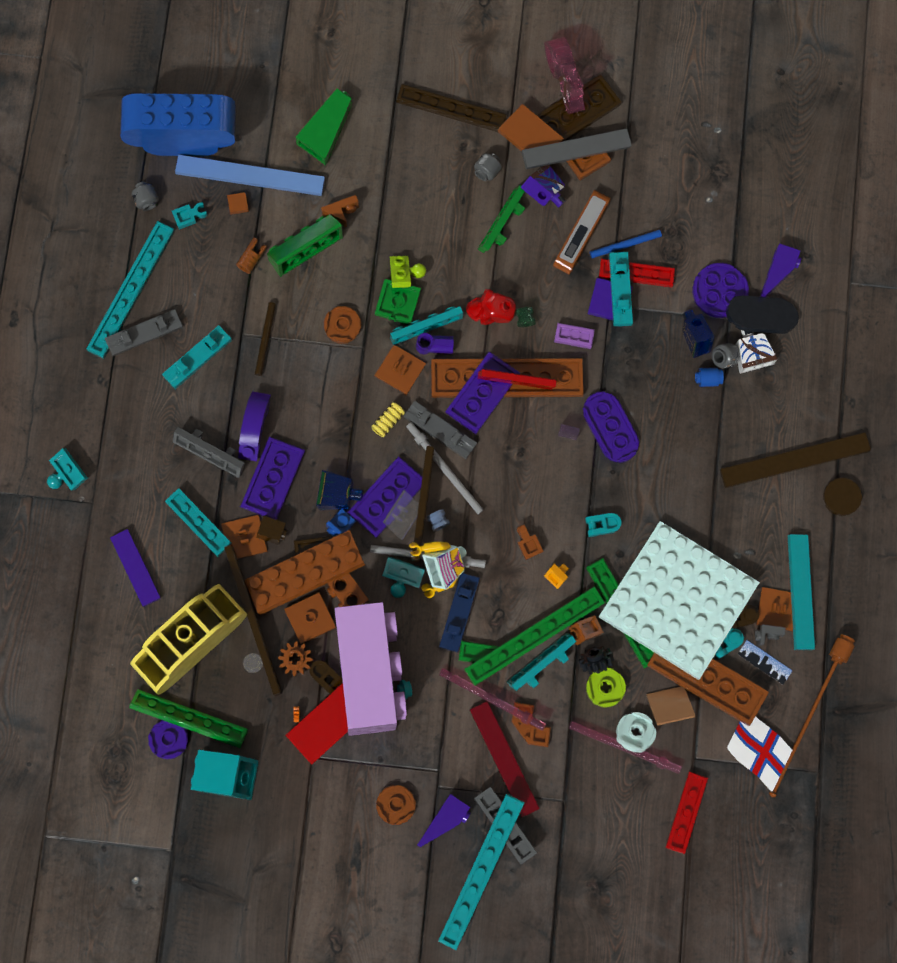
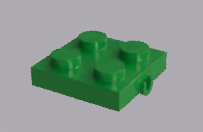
M384 279L375 316L410 325L421 288L414 286L392 288L391 280Z

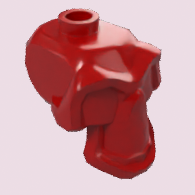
M485 289L482 297H477L467 304L466 313L472 320H480L482 325L492 324L493 322L508 323L515 316L516 304L508 296L494 293L491 289Z

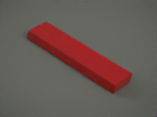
M601 259L599 278L610 280L609 259ZM629 262L630 282L672 288L675 268ZM617 272L616 274H625V272Z
M488 369L480 370L477 379L550 390L556 387L555 379Z
M688 772L665 848L685 854L706 787L707 777Z

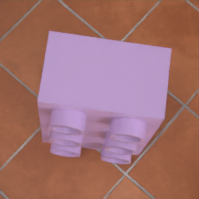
M383 602L335 608L348 735L396 730L397 720H405L407 716L404 692L393 693L392 681L401 680L402 676L400 652L389 653L388 642L397 641L395 612L384 613Z

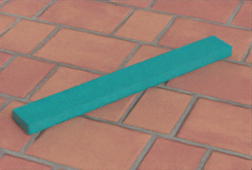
M159 221L156 222L86 348L87 351L103 359L109 351L105 338L120 331L175 231L174 228Z
M509 794L505 795L438 942L457 950L525 802Z

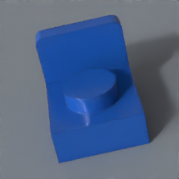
M341 509L331 521L326 523L328 528L326 531L332 537L338 536L350 530L356 523V520Z

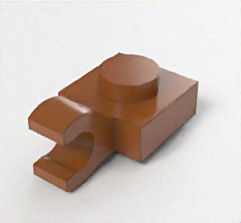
M525 525L517 527L516 530L522 539L517 544L525 560L544 552L536 535L530 536Z

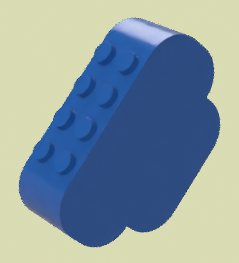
M129 94L122 98L120 136L124 143L143 147L146 152L153 155H213L218 151V148L228 147L235 143L236 104L232 98L217 94Z

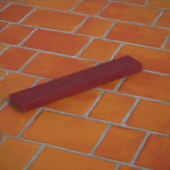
M488 702L470 709L469 711L510 795L525 802L520 812L521 818L538 810V804Z

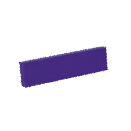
M126 529L110 537L142 606L145 607L161 599L129 530Z

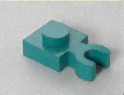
M202 202L197 203L192 209L188 204L172 210L179 230L195 224V218H205L207 216L206 211L198 212L200 208L204 207Z

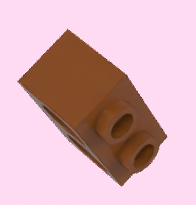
M350 573L327 583L329 588L326 590L332 598L336 597L339 600V607L350 606L347 604V600L350 597L357 598L358 602L356 605L369 603V599ZM342 581L346 583V588L344 590H337L335 585Z

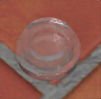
M251 653L244 658L243 666L247 672L257 673L261 670L263 662L258 654Z

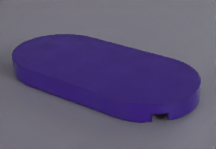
M600 391L591 394L583 406V415L603 454L613 462L622 463L629 461L638 450L639 439L620 402L614 395Z

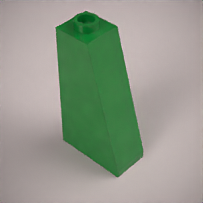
M336 89L296 136V144L324 165L329 161L352 107L351 96L345 91Z

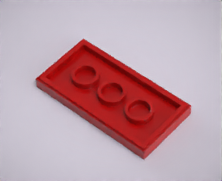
M343 683L285 735L311 765L348 732Z

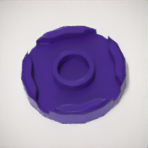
M164 720L156 723L148 736L151 751L163 759H174L180 756L188 745L186 729Z

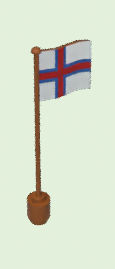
M841 634L836 639L829 653L834 663L793 749L756 716L750 726L739 722L727 746L732 756L755 774L771 791L769 792L771 797L777 796L775 793L837 664L847 663L855 647V640Z

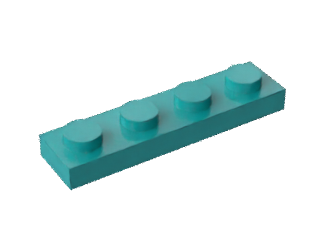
M453 306L447 308L444 313L439 315L438 313L429 315L426 320L413 321L410 323V326L405 328H395L390 333L392 344H398L422 333L463 318V311L460 306L457 308Z
M179 488L165 500V503L217 557L225 551V546L232 545Z

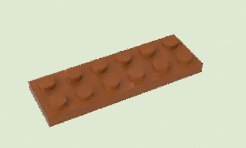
M348 530L245 579V583L257 613L262 615L364 566L365 563L351 531Z
M655 652L647 664L649 668L747 726L751 725L769 693L767 690L714 659L711 660L699 680Z

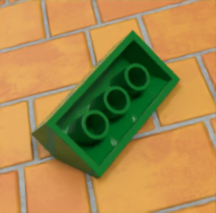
M330 214L326 217L322 216L312 226L304 227L296 236H289L283 244L273 246L267 253L268 260L278 275L282 277L343 239L342 225Z

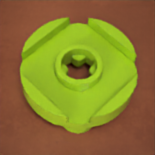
M607 668V671H602L599 674L592 673L586 683V692L589 699L594 705L604 708L616 705L623 698L626 691L624 678L611 668ZM604 682H606L607 685H611V689L608 690V693H605L604 690H601L600 688L603 686Z

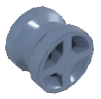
M444 509L427 516V520L432 524L433 532L441 530L450 524V521L445 518Z

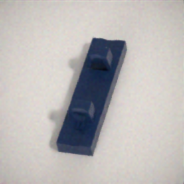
M464 573L460 575L439 648L458 653L480 578ZM464 595L468 597V599L459 596Z

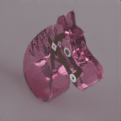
M559 37L545 41L544 47L548 66L552 76L559 80L567 113L571 114L585 110L582 88L584 85L578 74L577 66L566 38Z

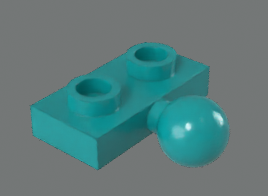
M62 448L49 460L58 472V474H51L47 478V485L52 489L60 488L62 480H64L70 490H75L88 479L66 448Z
M388 557L382 576L397 581V583L391 586L390 592L393 597L401 598L406 592L404 583L417 588L420 587L425 568Z

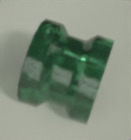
M524 307L516 310L518 327H530L536 324V320L533 318L534 308Z

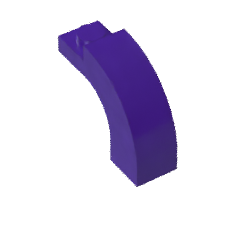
M252 391L242 422L238 458L257 462L262 430L269 412L271 395Z

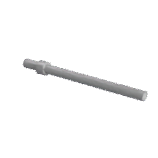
M412 422L406 426L415 437L416 443L421 445L426 451V446L431 445L427 441L428 438L425 434L421 433ZM434 450V462L474 511L480 514L484 509Z
M371 545L370 552L412 558L410 552L413 550ZM421 552L420 559H423L422 554H424L425 552ZM471 556L462 558L464 567L485 568L486 560L472 559Z

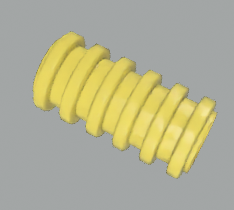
M392 402L391 407L387 408V412L384 411V415L379 417L380 420H376V424L371 426L373 431L380 437H385V433L389 432V428H393V424L397 423V419L400 420L401 415L405 414L403 408L397 403Z

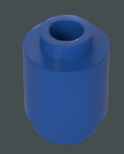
M717 367L699 368L698 372H695V382L699 383V387H714L723 384L724 375L722 369Z

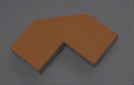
M514 702L512 724L528 745L548 748L551 727L532 725L534 705Z

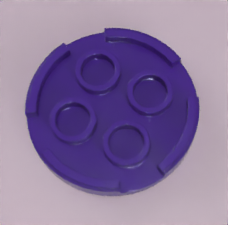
M713 263L698 273L693 283L692 294L696 305L704 313L716 318H726V308L730 301L737 296H748L749 286L745 276L734 266L727 263Z

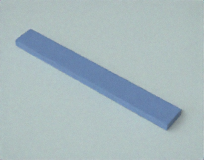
M178 155L175 169L177 175L322 196L325 181L324 176Z

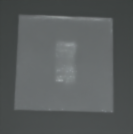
M403 490L383 523L403 540L417 518L419 504Z

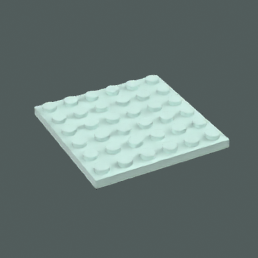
M660 521L599 615V618L699 680L760 582Z

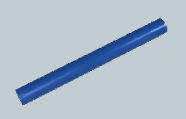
M656 230L590 251L591 258H596L662 237L660 230Z

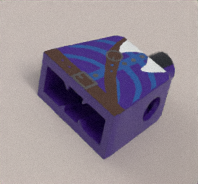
M545 165L534 172L521 186L527 194L542 206L552 201L560 208L566 202V199L560 194L565 184L550 165Z

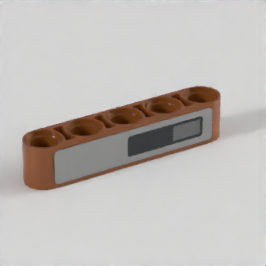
M596 190L593 191L559 252L553 267L568 275L571 274L611 200L610 197Z

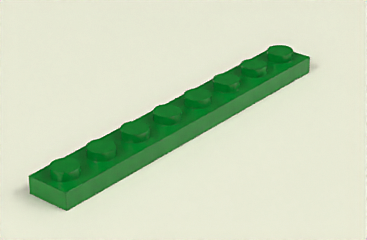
M593 587L468 666L464 671L472 684L476 686L605 602L596 588Z

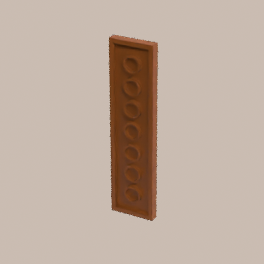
M582 358L501 359L520 372L521 375L556 380V387L551 390L513 384L504 397H583ZM431 359L432 398H456L483 359Z

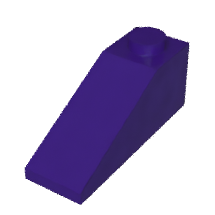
M779 243L760 297H767L792 273L794 268L798 269L801 262L799 257L800 250Z
M450 794L417 846L421 848L458 826L461 821L465 823L471 814L468 812L470 807Z

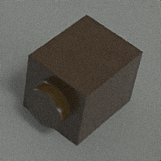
M263 516L256 538L278 545L280 540L284 541L287 530L284 527L286 523Z

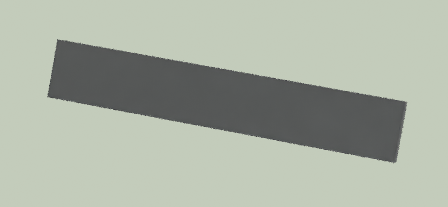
M627 129L524 149L521 153L525 168L531 169L627 149L632 145Z

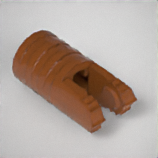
M255 237L236 263L240 270L248 274L251 273L268 247L263 244L257 253L252 251L258 241Z

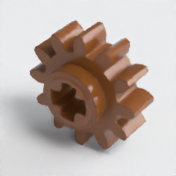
M295 641L294 647L287 643L288 650L281 649L284 656H279L278 659L283 660L284 663L279 667L286 666V674L292 670L293 676L297 675V671L303 675L305 673L304 667L310 669V665L307 662L313 661V658H308V654L312 651L304 650L306 644L298 647L299 643ZM295 653L301 658L300 661H297L296 665L293 664L294 661H291V657Z

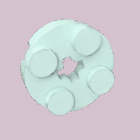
M633 712L623 716L616 728L617 742L629 751L644 752L653 744L656 738V728L652 724L653 721L647 715L640 712ZM638 728L641 735L635 736L631 730Z

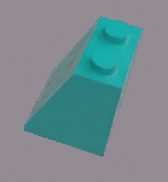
M198 750L195 758L194 775L191 778V790L251 800L259 761L240 755Z

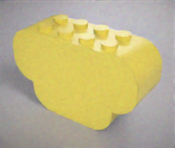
M217 584L206 593L199 594L191 599L156 630L143 644V649L133 658L130 665L160 695L173 686L234 631L246 618L247 613L220 584Z

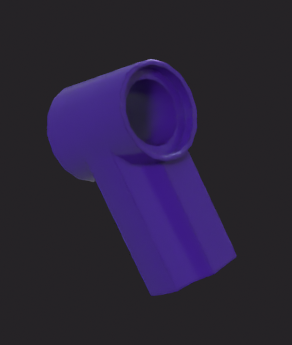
M422 333L417 338L416 350L423 355L428 353L453 354L454 339L453 336H433L428 333ZM427 341L429 346L423 347L420 342Z

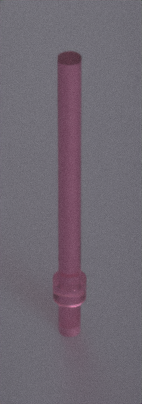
M443 668L440 671V676L520 718L521 722L526 725L531 724L542 731L544 730L546 724L534 718L533 714L521 711Z
M573 721L569 726L571 730L656 764V767L664 770L665 768L677 774L681 771V766L667 761L668 759L665 757H657L645 751L642 753L629 751L619 744L616 739Z

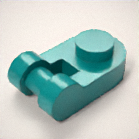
M615 513L585 518L586 524L589 526L588 537L615 533L621 526V519ZM596 522H601L602 528H597Z
M730 629L723 641L726 648L722 649L721 646L715 654L717 659L738 648L744 641L743 633L738 629Z

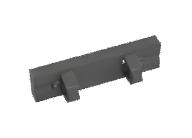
M174 309L105 338V341L113 357L179 330L183 326Z
M416 401L412 403L404 415L405 419L464 459L468 458L477 445V442Z
M177 427L174 431L173 443L237 478L242 475L245 463L235 458V449L229 447L224 452L201 440L203 432L196 429L193 434H190Z
M489 787L474 799L493 824L497 815L496 812L499 811L502 801L493 788ZM515 823L506 844L518 862L523 864L537 854V851L518 824Z

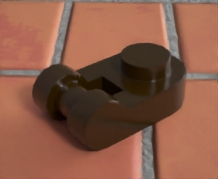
M746 605L739 615L740 621H735L731 629L756 623L759 619L758 609L755 606Z
M318 660L311 664L309 669L310 675L329 694L335 691L334 689L339 684L343 683V679L325 662ZM330 675L333 680L327 684L324 680Z

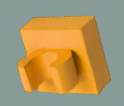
M564 563L560 567L554 564L544 577L559 589L568 578L565 573L569 568Z

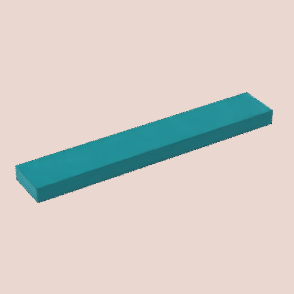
M790 534L788 535L794 650H815L808 535Z

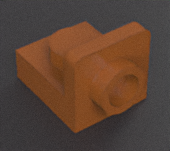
M595 615L569 627L570 635L577 641L576 645L604 633Z

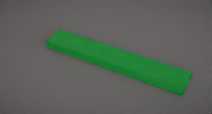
M604 558L586 567L607 604L619 584ZM624 634L644 669L647 668V664L654 652Z
M137 689L129 707L241 748L248 733V729L139 689Z

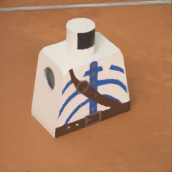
M741 330L743 338L739 339L736 343L740 352V359L738 361L739 373L774 365L777 357L765 334L754 335L753 332Z

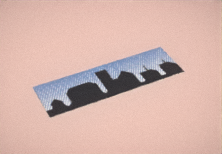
M746 640L738 653L739 656L783 685L792 672L787 666L748 640Z

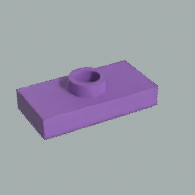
M557 323L554 342L591 349L595 329Z

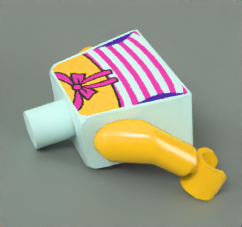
M438 541L424 543L423 546H419L415 542L409 544L410 548L417 547L416 551L410 552L413 556H419L421 552L425 551L422 556L431 585L426 583L422 585L421 589L425 592L424 595L427 598H432L436 591L439 593L455 586L458 577L464 572L462 558L467 553L462 546L457 547L450 545L448 542Z

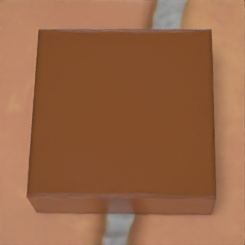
M245 192L227 195L230 215L249 212Z

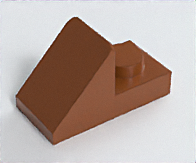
M354 195L321 207L322 216L326 217L330 214L342 226L347 227L344 213L350 214L355 212L359 208V201L357 196Z

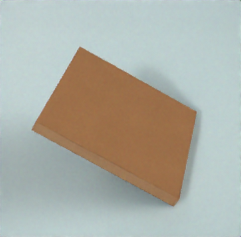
M683 687L646 694L657 726L695 717L689 697Z

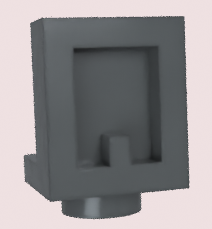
M770 625L759 626V629L755 631L757 646L764 645L765 635L767 639L779 640V637L785 636L786 628Z

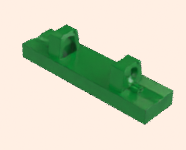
M521 185L513 189L477 248L482 253L488 251L493 243L499 246L503 245L507 238L500 231L512 212L519 216L525 210V207L518 203L525 192Z

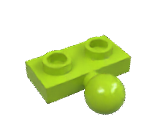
M391 256L392 288L411 287L410 275H413L415 278H422L426 274V267L423 264L417 263L409 268L408 256Z

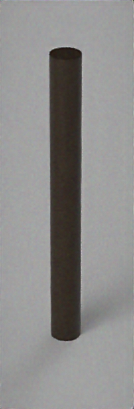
M272 302L268 303L255 369V375L262 376L276 306Z

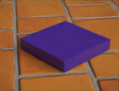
M597 278L588 314L613 321L611 283L608 280Z

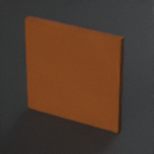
M393 345L374 376L407 395L426 363L398 346Z
M259 515L221 524L223 535L232 543L231 546L235 550L237 559L267 552L265 540L256 538L261 524Z
M761 587L758 609L759 619L756 625L785 627V630L793 631L791 592Z

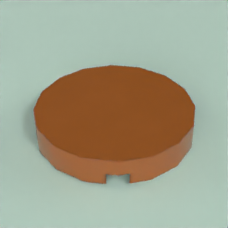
M338 306L326 314L324 331L333 342L339 344L349 343L360 333L361 319L352 308Z
M400 785L386 787L380 792L376 801L378 815L384 822L391 825L406 823L415 811L413 794L407 788Z

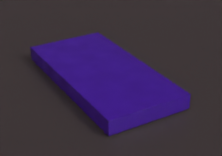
M488 352L445 411L446 414L475 434L479 432L513 385L477 379L478 372L482 369L520 374V372L491 352Z
M269 437L240 507L261 516L277 520L305 450Z
M398 456L366 491L362 500H358L348 511V514L377 538L421 490L422 476Z

